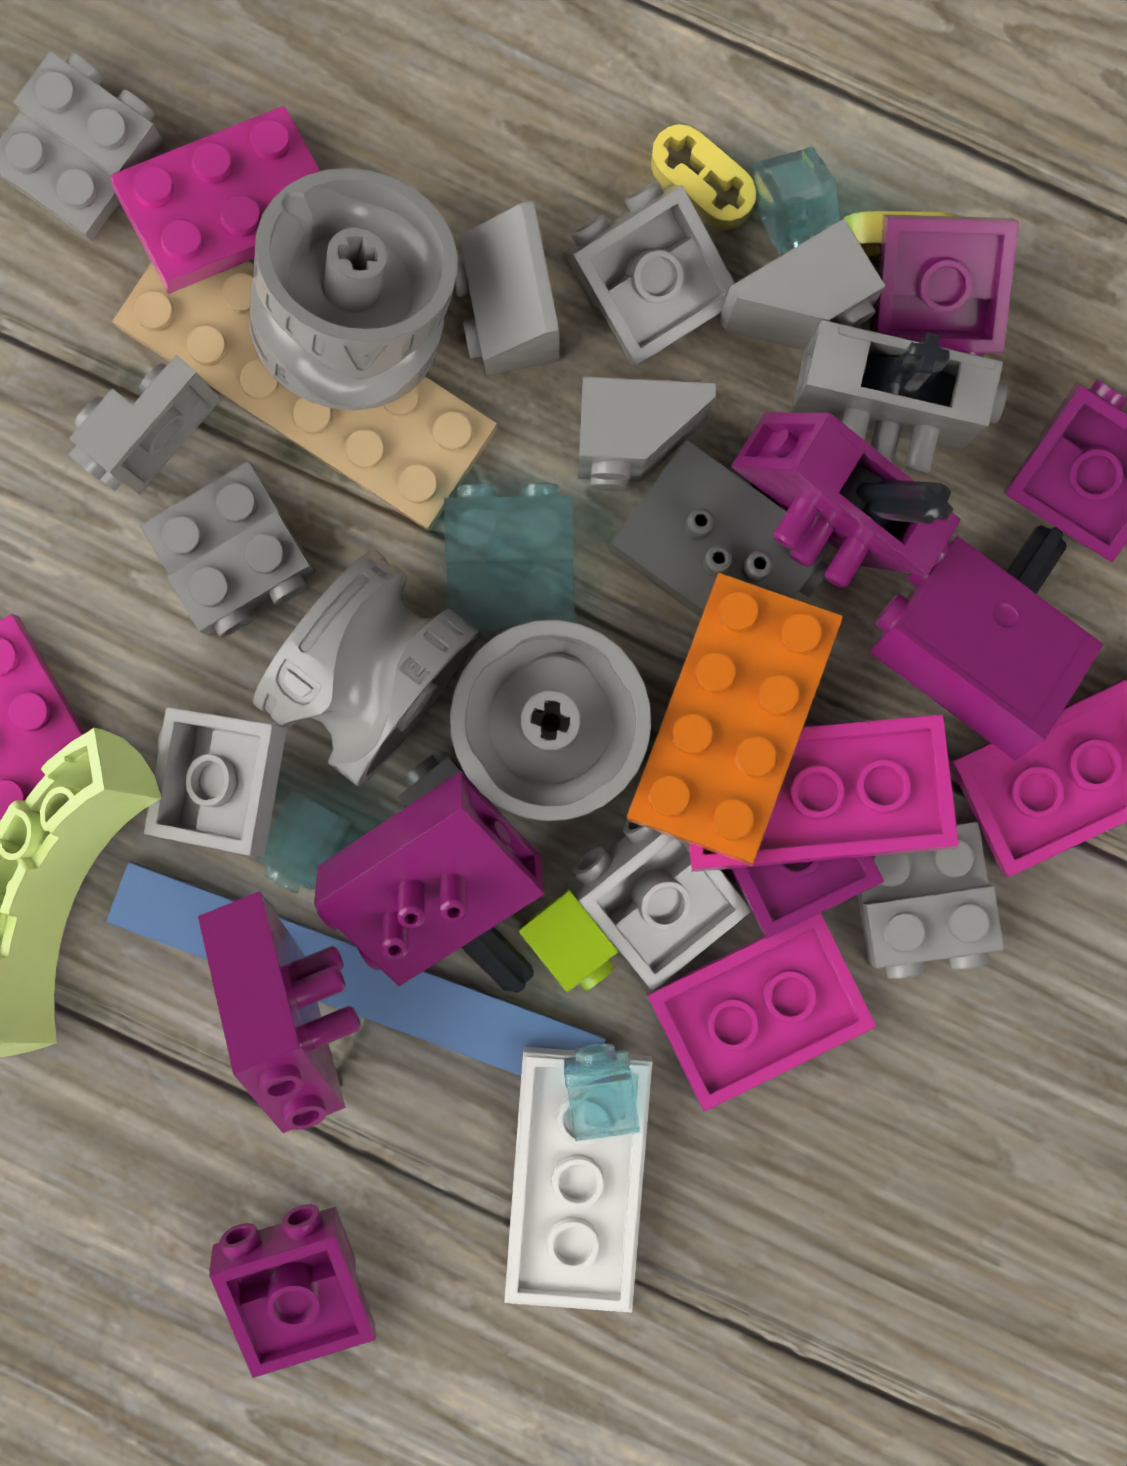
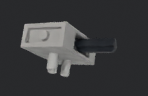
M821 320L804 350L790 412L831 413L863 440H865L867 430L874 431L871 446L891 463L894 461L899 437L910 439L905 468L911 473L925 475L931 471L936 446L961 451L977 436H982L986 428L989 427L990 422L997 423L1004 409L1008 387L1006 384L999 383L1003 365L1002 361L938 347L940 335L935 333H926L920 342H915Z

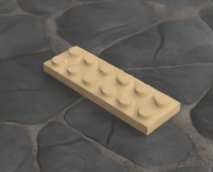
M249 261L168 294L151 262L112 320V323L118 329L169 362L177 355L193 368L213 391L430 532L498 429L496 422L427 377L401 398L376 408L360 410L334 409L309 402L292 393L274 379L262 364L253 346L249 329V314L254 264Z

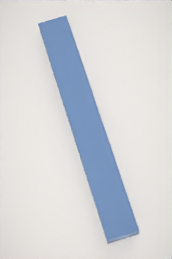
M128 862L106 922L207 960L198 916L234 902L236 899L139 863ZM277 915L305 956L330 946H334L339 950L344 963L341 973L346 987L344 991L320 1000L322 1003L339 1009L351 1006L360 1017L519 1076L522 1074L524 1046L602 1052L606 1036L428 970L421 972L398 987L381 969L374 970L368 966L361 957L357 946L352 942Z

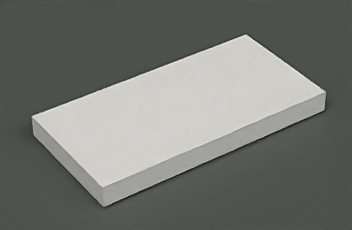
M524 1046L504 1303L632 1313L652 1056Z

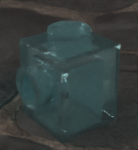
M813 146L752 163L759 220L779 254L787 253L840 221L836 180Z
M293 790L269 831L265 857L255 856L254 859L268 866L264 876L278 886L296 894L301 886L313 890L316 887L317 866L346 848L343 844L356 821L303 791Z

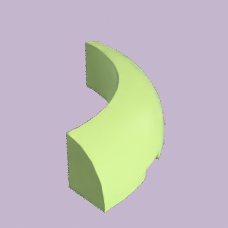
M91 729L70 742L49 759L41 768L45 774L42 780L35 786L25 801L16 800L12 802L0 821V1057L26 1053L57 1043L54 1012L56 967L66 921L76 894L97 856L111 838L142 810L162 799L155 776L142 755L124 738L103 729Z

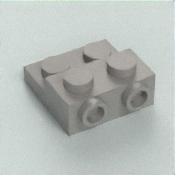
M50 51L13 101L20 112L0 138V177L92 242L120 203L112 188L110 175L152 159L164 141L154 124L150 122L155 113L137 96L127 90H123L118 98H116L99 86L104 77L83 58L72 53L65 62Z
M658 180L630 194L624 200L629 211L612 222L608 223L605 216L600 215L574 230L571 236L576 244L563 252L594 308L600 309L629 362L635 366L722 312L729 288L735 284L683 186L668 185L662 189Z
M177 355L174 356L167 366L164 363L158 364L145 376L138 389V393L141 396L133 405L112 388L104 398L98 396L92 399L76 418L75 426L77 429L69 438L76 446L68 455L96 479L103 481L114 491L124 483L140 494L220 401V398L201 376Z
M249 461L140 525V528L169 574L167 579L198 631L208 636L216 631L220 638L235 633L253 620L250 613L251 610L272 599L275 605L290 600L308 587L304 579L316 572Z
M166 707L163 728L158 737L159 751L154 773L162 799L147 807L144 834L248 856L265 857L287 727Z
M627 821L623 827V832L626 836L608 851L598 847L585 853L574 865L573 873L575 877L567 885L593 920L648 987L654 991L752 911L721 870L691 872L689 843Z
M973 821L956 824L959 846L955 849L872 856L885 882L858 894V902L868 965L876 969L886 968L887 978H907L923 975L926 973L924 962L949 958L951 969L981 967L989 964L988 952L1004 950L995 887L988 885L979 822Z

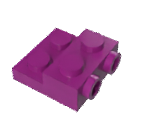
M884 214L878 275L885 284V288L873 305L876 313L870 318L869 331L920 342L926 333H935L940 335L938 347L980 357H984V353H1004L1019 221L1014 218Z
M1099 379L1095 380L1090 389L1077 381L1041 432L1040 440L1004 490V494L1112 563L1127 543V413L1122 410L1127 403V397Z
M872 856L729 869L734 880L738 882L765 939L885 882Z
M313 1204L300 1205L290 1210L283 1217L282 1223L261 1230H257L256 1226L251 1223L239 1224L227 1230L221 1236L219 1243L212 1245L209 1276L252 1378L376 1340L375 1322L356 1275V1258L336 1206L319 1211V1208Z

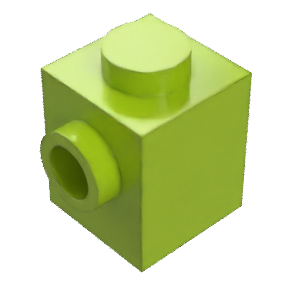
M567 888L519 927L518 932L567 993L578 984L586 992L615 969V966L609 959L618 953V949L580 904L570 888Z

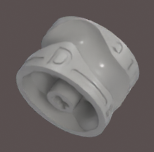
M355 168L323 170L298 179L277 194L262 214L256 232L254 278L251 288L249 329L253 346L262 364L274 379L289 391L307 401L334 409L360 410L376 408L394 402L412 391L425 378L434 362L444 326V315L448 310L458 273V254L454 238L443 216L427 198L413 187L394 177L372 170Z
M371 550L357 559L316 601L275 655L259 682L253 697V704L262 712L269 713L271 718L281 727L289 728L302 719L310 718L322 723L331 734L333 751L328 764L358 787L368 781L414 730L461 668L480 636V631L452 609L448 608L432 618H423L412 613L402 598L407 580L406 573L396 565L388 563L387 558L377 550Z
M561 620L533 621L514 626L492 638L476 652L464 668L454 690L450 710L451 738L456 757L468 779L482 795L497 806L520 817L541 821L567 820L589 814L609 803L625 789L637 773L647 751L651 731L650 703L645 684L634 663L618 645L603 634L581 624ZM553 713L559 717L560 727L557 731L547 732L543 729L541 721L546 714Z

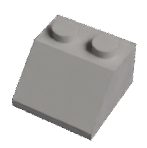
M534 201L520 203L459 235L463 257L458 258V273L455 284L458 297L471 295L475 319L463 321L470 359L483 357L486 375L559 361V326Z
M843 218L730 286L719 321L725 331L805 350L821 320L865 330L862 323L876 313L873 305L885 288V284Z
M583 376L578 479H591V488L607 491L627 490L629 481L641 482L681 446L686 439L691 437L706 423L716 397V383Z

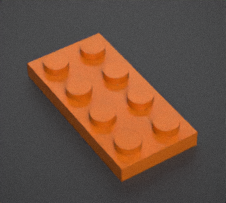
M718 573L627 814V821L753 866L843 616Z

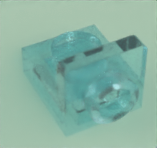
M593 1044L577 1049L575 1051L576 1057L564 1058L565 1086L568 1089L575 1141L640 1132L628 1049L615 1051L612 1044Z

